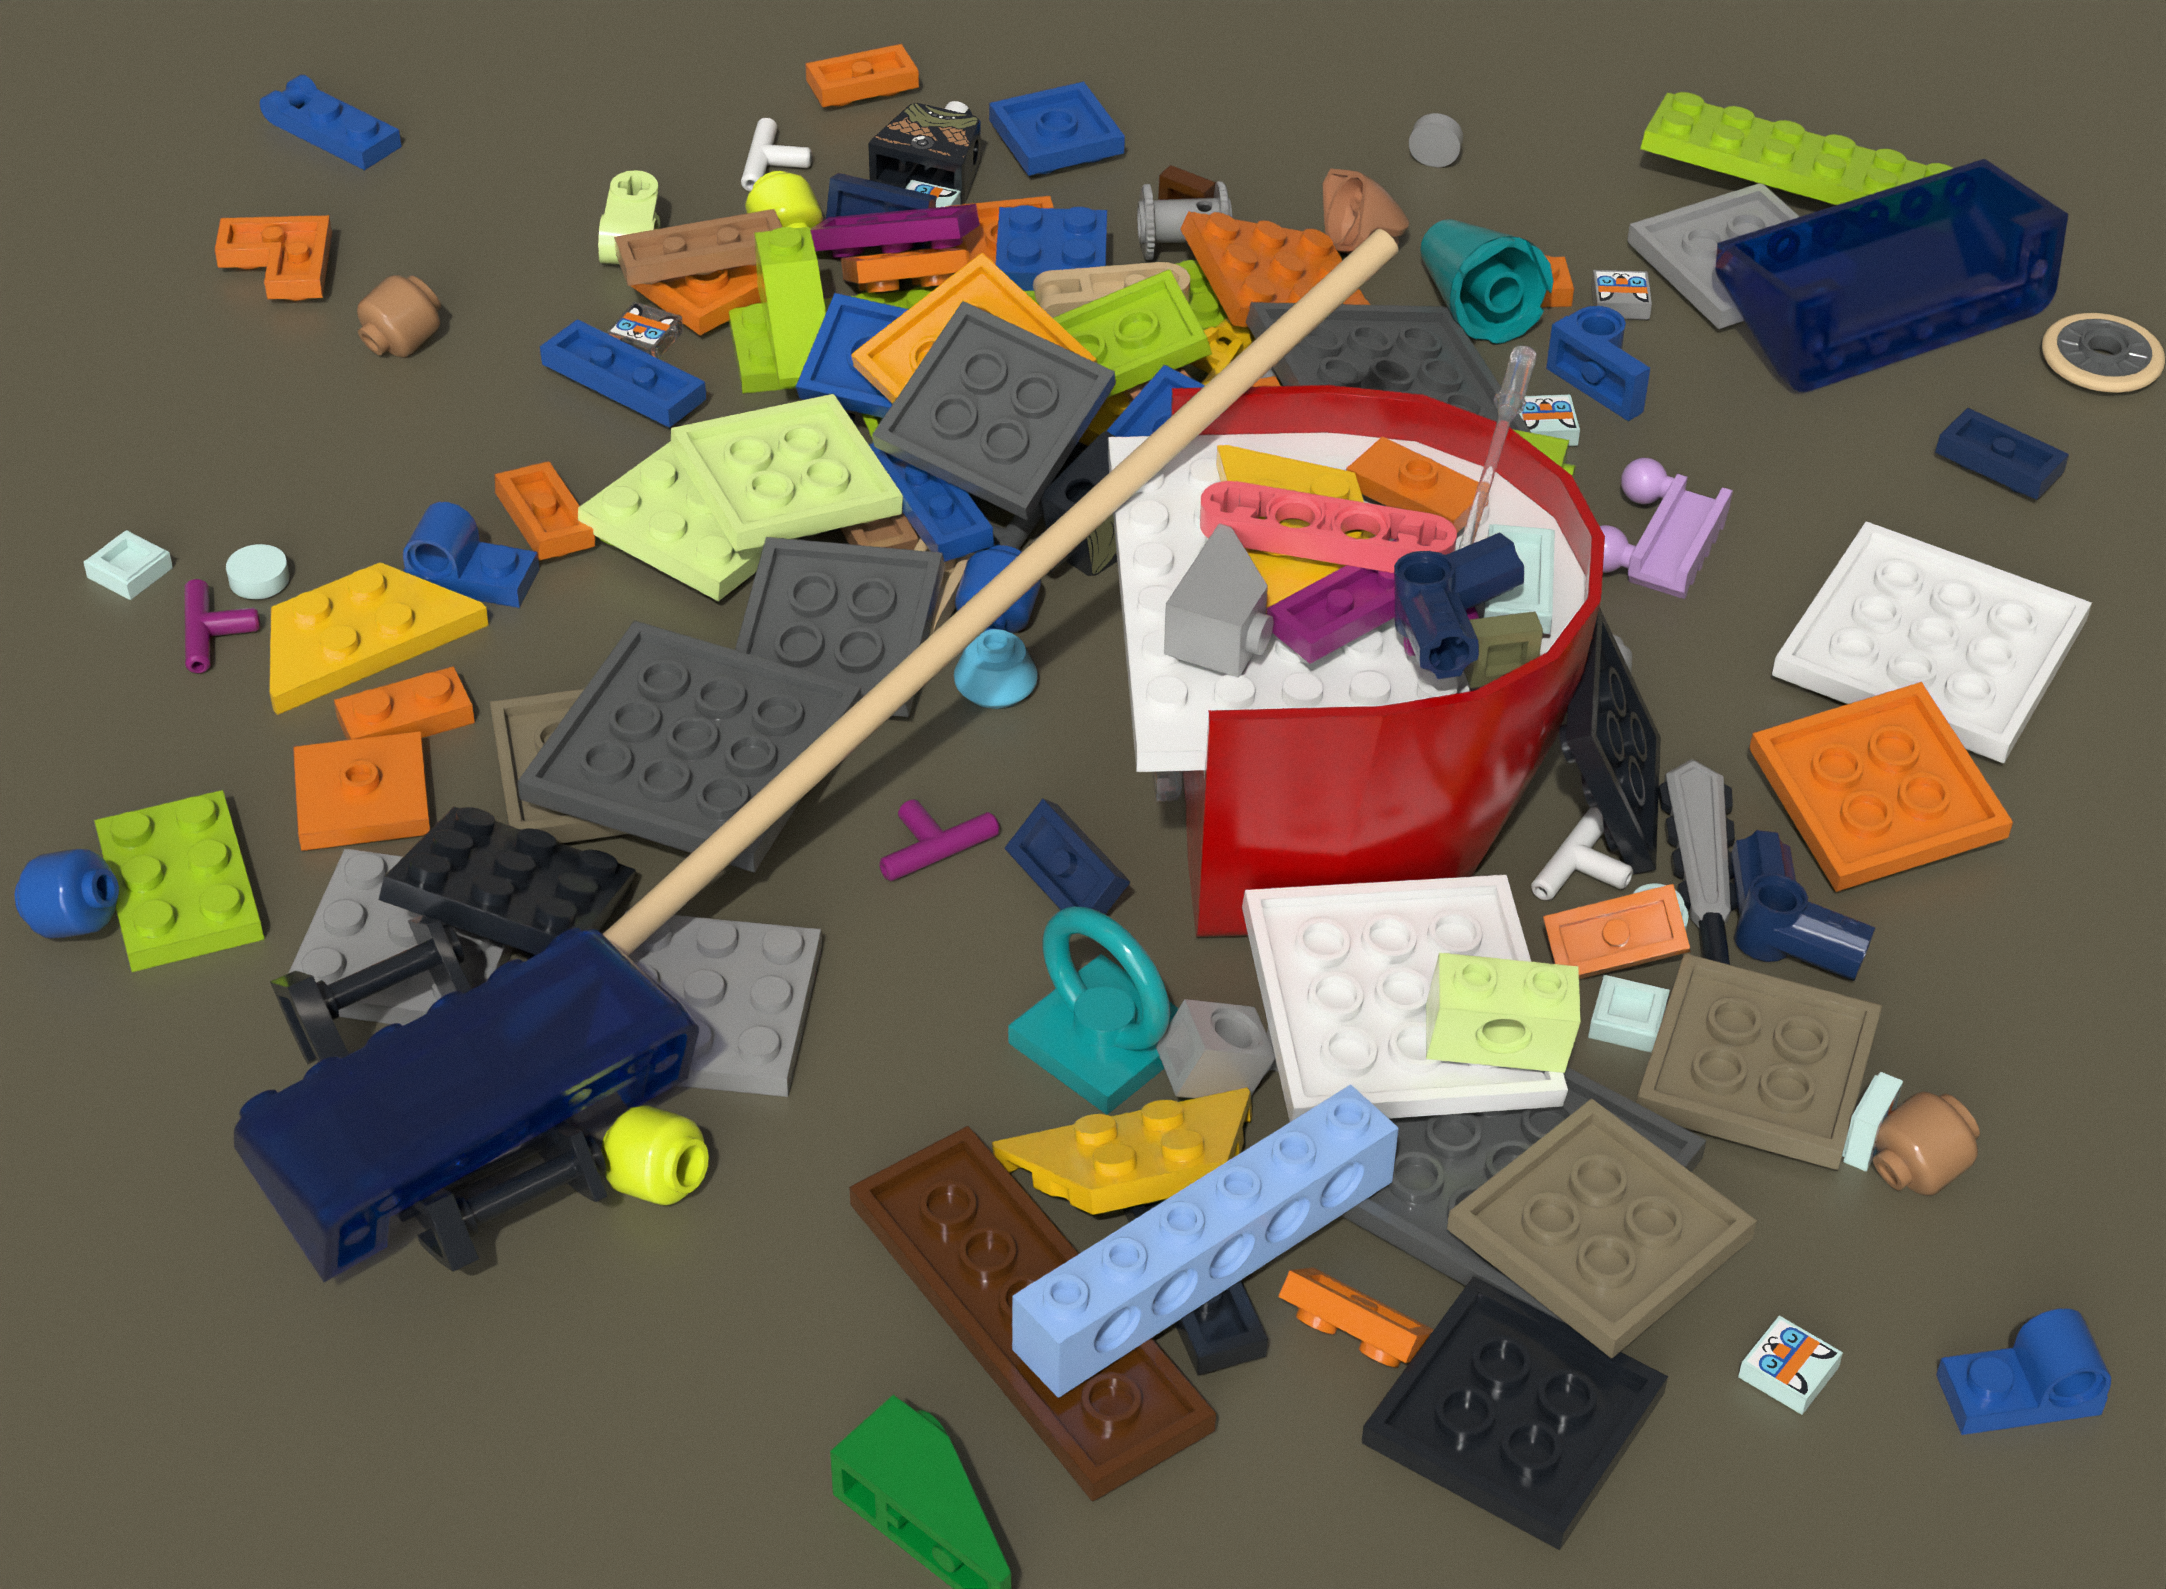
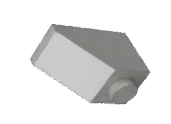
M1218 524L1166 602L1164 654L1239 678L1252 655H1262L1271 638L1274 621L1272 616L1266 615L1268 585L1232 527Z

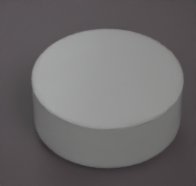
M1438 113L1424 115L1413 126L1409 138V149L1414 158L1420 163L1437 168L1445 167L1453 163L1459 155L1463 143L1462 129L1454 119L1447 115Z

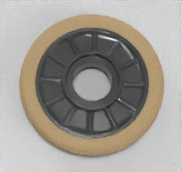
M2081 313L2064 317L2051 325L2042 339L2044 358L2057 374L2073 384L2095 391L2121 393L2141 389L2154 382L2161 375L2165 365L2163 348L2154 335L2130 320L2110 314ZM2094 350L2106 351V352H2109V353H2111V354H2113V355H2106V354L2098 353V352H2096V351H2094Z

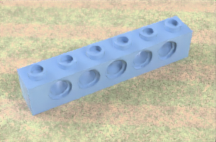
M1350 1084L1012 1296V1350L1058 1398L1392 1183L1399 1128Z

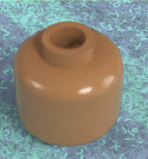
M400 275L388 276L358 304L357 315L362 325L358 330V335L364 344L377 355L381 356L388 351L398 357H409L437 332L440 325L438 311L441 308L440 301L422 280L413 275L408 278Z
M1918 1092L1911 1095L1892 1110L1882 1122L1876 1142L1878 1154L1873 1157V1163L1880 1176L1892 1188L1901 1191L1907 1186L1920 1195H1935L1975 1163L1978 1156L1976 1139L1980 1136V1130L1968 1109L1953 1096L1947 1093L1937 1096L1930 1092Z

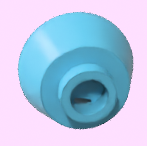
M991 629L981 633L964 649L954 670V682L959 692L974 704L991 709L1007 708L1019 703L1034 690L1038 679L1037 668L1023 641L1016 635L1000 629Z

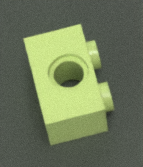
M1439 952L1426 1002V1059L1565 1073L1581 1022L1578 966Z

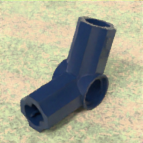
M1499 532L1447 555L1433 551H1416L1406 554L1397 560L1394 565L1395 628L1402 636L1409 639L1420 668L1430 670L1436 675L1437 679L1461 676L1464 669L1470 663L1478 660V638L1465 610L1512 591L1515 587L1524 584V564L1516 552L1514 542Z
M1756 830L1751 836L1736 840L1731 853L1740 915L1734 932L1736 945L1745 954L1757 960L1765 962L1779 961L1789 955L1855 981L1876 927L1809 902L1805 889L1796 881L1791 848L1780 840L1779 833Z

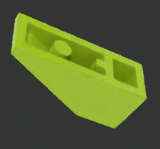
M780 227L773 231L754 232L757 285L780 388L796 386L826 315L818 260L810 227Z

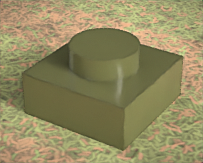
M1535 611L1470 620L1479 643L1478 660L1470 663L1464 669L1470 688L1482 687L1540 656L1543 628Z

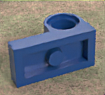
M1588 306L1553 323L1546 369L1627 421L1644 412L1650 367L1622 350L1626 325L1624 317L1609 307Z
M437 502L427 508L403 550L404 572L477 601L520 608L540 570L538 552L480 542L475 519L468 511L450 502Z
M2054 1309L2033 1317L2020 1329L2013 1348L1943 1357L1936 1374L1961 1435L2102 1415L2111 1386V1375L2088 1325L2081 1313L2073 1309Z

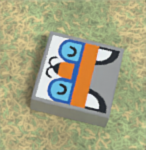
M1593 270L1591 288L1594 306L1609 307L1619 312L1624 319H1650L1652 301L1647 271Z

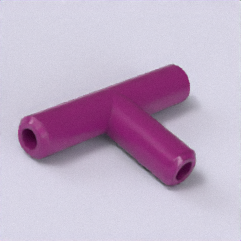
M193 579L185 584V666L192 673H204L210 668V637L257 632L260 629L259 612L254 607L209 612L208 584L201 579Z
M908 800L901 805L898 817L919 842L882 857L879 867L885 879L894 881L997 836L1000 830L999 822L993 814L986 812L943 831L918 800Z

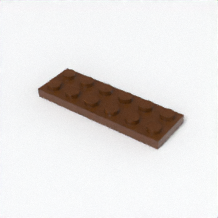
M969 1126L849 1187L850 1205L1092 1502L1215 1431L1216 1413L1152 1338L1059 1398L1012 1350V1296L1078 1255V1252Z

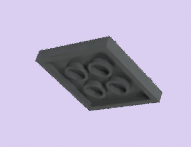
M962 301L873 432L874 447L1028 520L1041 500L1044 491L1051 485L1116 384L1115 371Z
M766 537L735 650L861 687V698H863L928 638L945 571L943 553ZM914 696L892 716L909 717Z

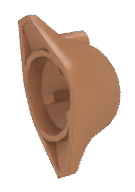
M1330 169L1323 182L1325 234L1332 239L1336 250L1341 253L1350 254L1377 229L1386 231L1398 246V236H1402L1406 232L1409 221L1392 196L1379 183L1360 172Z

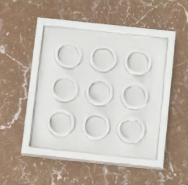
M1866 521L1775 657L1772 676L1846 704L1922 682L1965 749L2005 763L2085 625L2092 602Z
M1507 875L1245 890L1242 910L1290 1122L1350 1084L1387 1118L1563 1106L1568 1088L1564 1074L1561 1072L1426 1059V1002L1439 952L1531 962Z

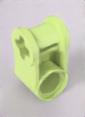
M634 170L620 173L612 179L605 213L601 216L598 248L600 263L619 264L615 251V236L660 229V218L655 212L659 193L658 181L653 175Z

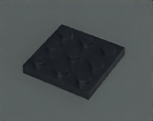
M1599 607L1584 671L1572 701L1568 705L1567 724L1560 726L1559 737L1567 762H1576L1582 773V787L1588 805L1591 808L1598 807L1603 816L1604 833L1609 848L1612 852L1620 851L1625 863L1632 867L1633 874L1656 870L1661 737Z
M453 807L384 876L379 900L426 917L439 919L443 923L570 966L630 893L636 869L619 864L614 856L606 852L592 849L582 851L557 842L553 835L543 830L533 828L521 830L495 821V817L485 810L473 807Z
M1473 1276L1364 1424L1361 1443L1550 1546L1561 1550L1663 1397L1668 1376L1622 1352L1610 1358L1566 1323Z

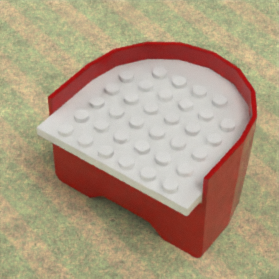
M1335 385L1251 387L1113 513L1136 772L1183 771L1186 799L1187 857L1196 937L1248 936L1242 910L1245 890L1471 877L1517 806L1558 735L1560 726L1567 713L1568 705L1572 701L1584 671L1602 594L1605 535L1574 478L1509 426L1423 394ZM1172 388L1171 416L1202 388ZM1149 436L1108 437L1109 473ZM1383 436L1490 487L1488 505L1457 533L1456 550L1487 538L1489 524L1555 530L1552 623L1550 634L1542 635L1540 656L1482 687L1470 688L1464 671L1458 677L1437 679L1436 675L1430 670L1420 668L1416 656H1408L1405 653L1403 636L1395 628V618L1311 664L1272 633L1262 655L1253 654L1239 678L1164 654L1166 602L1209 539L1200 529L1201 494L1210 485L1221 482L1216 466L1217 445H1230L1346 470L1350 464ZM1362 494L1364 503L1385 506ZM1484 603L1475 606L1479 618H1483Z

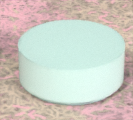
M255 544L243 547L234 552L226 563L229 586L236 595L243 598L258 600L272 597L282 591L289 582L290 576L286 556L280 549L271 545Z

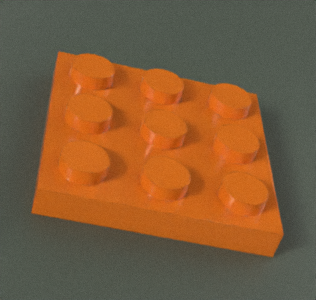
M1188 211L1180 228L1231 324L1234 326L1249 328L1246 324V319L1251 302L1297 303L1343 261L1333 245L1332 239L1316 229L1299 231L1282 228L1273 222L1265 220L1253 223L1236 220L1220 212H1213L1208 215ZM1360 289L1342 303L1370 305Z
M1922 682L1752 733L1749 747L1751 753L1835 892L2009 837L2013 825L2012 819Z

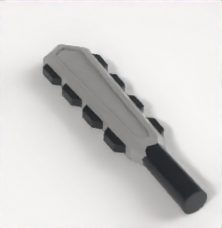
M1691 759L1667 772L1664 783L1659 785L1661 809L1670 814V817L1665 821L1667 842L1677 847V850L1673 851L1671 855L1672 869L1674 875L1683 879V882L1678 884L1677 892L1682 896L1690 918L1699 928L1703 958L1730 965L1725 925L1729 920L1730 912L1738 908L1735 885L1729 882L1730 879L1734 878L1731 860L1732 852L1727 850V848L1734 845L1735 841L1734 822L1726 817L1727 814L1732 812L1733 808L1732 788L1724 784L1723 775Z

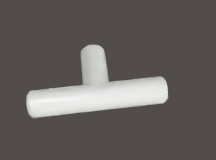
M770 118L760 119L756 126L742 175V187L747 191H751L754 183L765 175L767 166L809 168L812 163V150L809 147L773 145L777 124Z
M1590 808L1532 882L1531 889L1536 897L1545 901L1552 900L1574 870L1620 890L1628 886L1633 875L1632 867L1591 849L1604 832L1603 816L1599 808Z

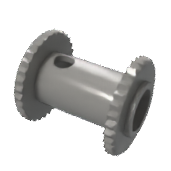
M1222 181L1215 183L1214 198L1153 200L1150 184H1144L1140 191V201L1137 203V231L1143 257L1146 260H1153L1155 244L1187 242L1180 228L1188 211L1208 215L1213 212H1220L1232 217L1231 201L1228 197L1226 185Z

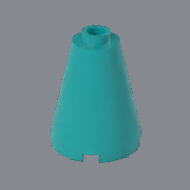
M1445 219L1435 223L1429 228L1422 239L1421 257L1451 315H1453L1452 317L1468 336L1476 340L1482 339L1489 340L1492 343H1505L1523 335L1540 319L1544 312L1540 306L1545 297L1546 290L1550 293L1552 292L1553 276L1550 262L1533 243L1520 237L1454 219Z

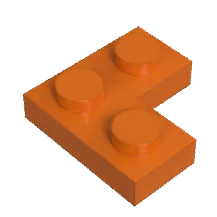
M330 216L220 218L215 245L218 268L238 267L241 269H255L266 267L264 284L267 299L301 301L308 298H323L332 238Z

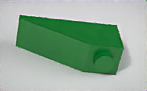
M893 1394L830 1451L833 1495L951 1588L1011 1589V1571L945 1429L930 1413L924 1410L916 1412Z

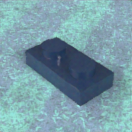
M837 173L830 178L826 219L838 216L936 208L937 196ZM930 241L913 243L914 247L910 250L931 248Z
M1970 408L1963 411L1939 435L1935 452L1966 469L1974 470L2008 486L2015 492L2025 494L2036 500L2065 472L2069 454Z
M1043 798L1004 847L1060 910L1076 906L1091 908L1106 914L1130 884L1128 878L1058 804Z

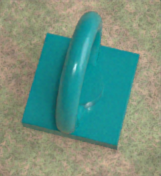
M1067 907L1055 913L1047 922L1042 940L1045 964L1056 989L1008 1025V1043L1108 1115L1165 1069L1156 1045L1164 1036L1168 1025L1179 1008L1169 1002L1164 982L1148 953L1123 926L1097 910L1087 907ZM1073 934H1081L1097 941L1111 952L1124 969L1100 954L1077 972L1070 953L1069 943Z

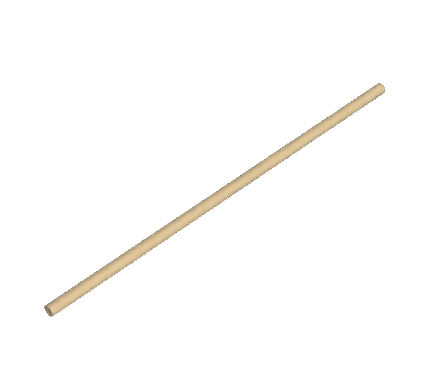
M1377 229L583 951L570 966H567L505 1022L495 1033L512 1060H516L1391 260L1399 251L1395 240L1382 229Z

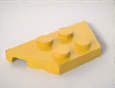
M1217 445L1216 466L1221 482L1238 481L1364 502L1355 472L1230 445ZM1287 519L1279 522L1281 525L1290 528H1303L1310 525L1308 522L1299 519ZM1351 530L1344 533L1355 539L1375 537L1373 533L1365 530ZM1245 548L1268 585L1266 615L1268 607L1346 566Z
M381 562L271 607L270 697L273 710L279 715L489 626L487 609L482 602Z
M1246 1087L1180 1102L1157 1100L1146 1104L1141 1110L1115 1116L1105 1114L1087 1115L1078 1119L1073 1125L993 1141V1155L1009 1173L1018 1168H1024L1032 1172L1033 1188L1050 1196L1066 1198L1069 1200L1070 1205L1092 1215L1164 1200L1241 1153L1244 1144L1243 1124L1244 1122H1251L1253 1116L1251 1093Z

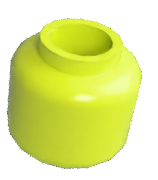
M773 171L763 175L754 183L745 203L747 213L775 209L782 227H810L811 229L823 221L822 210L810 184L801 175Z
M647 1105L632 1107L618 1117L606 1132L601 1147L606 1163V1172L604 1174L612 1188L626 1195L658 1205L677 1203L694 1191L704 1179L708 1168V1150L704 1143L703 1134L697 1124L684 1116Z

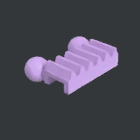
M1639 458L1630 462L1625 467L1621 476V486L1625 495L1633 502L1639 504L1653 503L1659 498L1663 500L1637 546L1629 544L1623 532L1616 527L1609 525L1600 526L1605 535L1603 573L1615 571L1622 566L1629 569V582L1685 599L1689 586L1693 585L1697 570L1700 571L1702 569L1704 558L1709 556L1712 543H1716L1719 530H1723L1733 490L1722 487L1716 499L1686 491L1688 477L1677 474L1675 478L1667 476L1664 467L1654 459Z

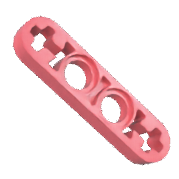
M1238 481L1214 483L1201 494L1200 529L1207 538H1210L1218 524L1232 527L1244 548L1394 573L1395 563L1406 554L1416 551H1433L1447 555L1456 550L1457 530L1453 524L1444 517L1430 513ZM1287 519H1299L1308 522L1310 525L1303 528H1290L1281 525L1279 522ZM1351 530H1365L1376 536L1369 539H1355L1344 533ZM1389 539H1397V541H1389Z

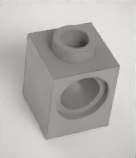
M1184 999L1168 1025L1164 1036L1156 1045L1176 1097L1199 1098L1246 1087L1252 1095L1263 1076L1268 1073L1275 1059L1271 1041L1265 1032L1255 1007Z

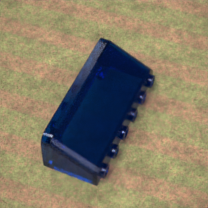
M1982 159L1717 243L1715 272L1721 285L1779 378L1798 392H1809L2039 314L2050 304L2058 287L2069 214L1988 160Z
M573 928L560 934L549 944L544 952L523 962L521 959H515L503 964L490 975L487 982L464 994L461 991H454L444 995L428 1009L427 1014L404 1026L400 1023H394L382 1028L367 1041L363 1048L340 1059L338 1056H332L318 1062L306 1072L302 1080L282 1091L267 1090L257 1094L240 1109L239 1115L241 1118L234 1128V1148L322 1281L326 1282L387 1248L391 1216L614 1092L618 1093L628 1109L640 1106L688 1079L698 1039L699 1026L682 1003L600 931L590 929L582 932L580 928Z

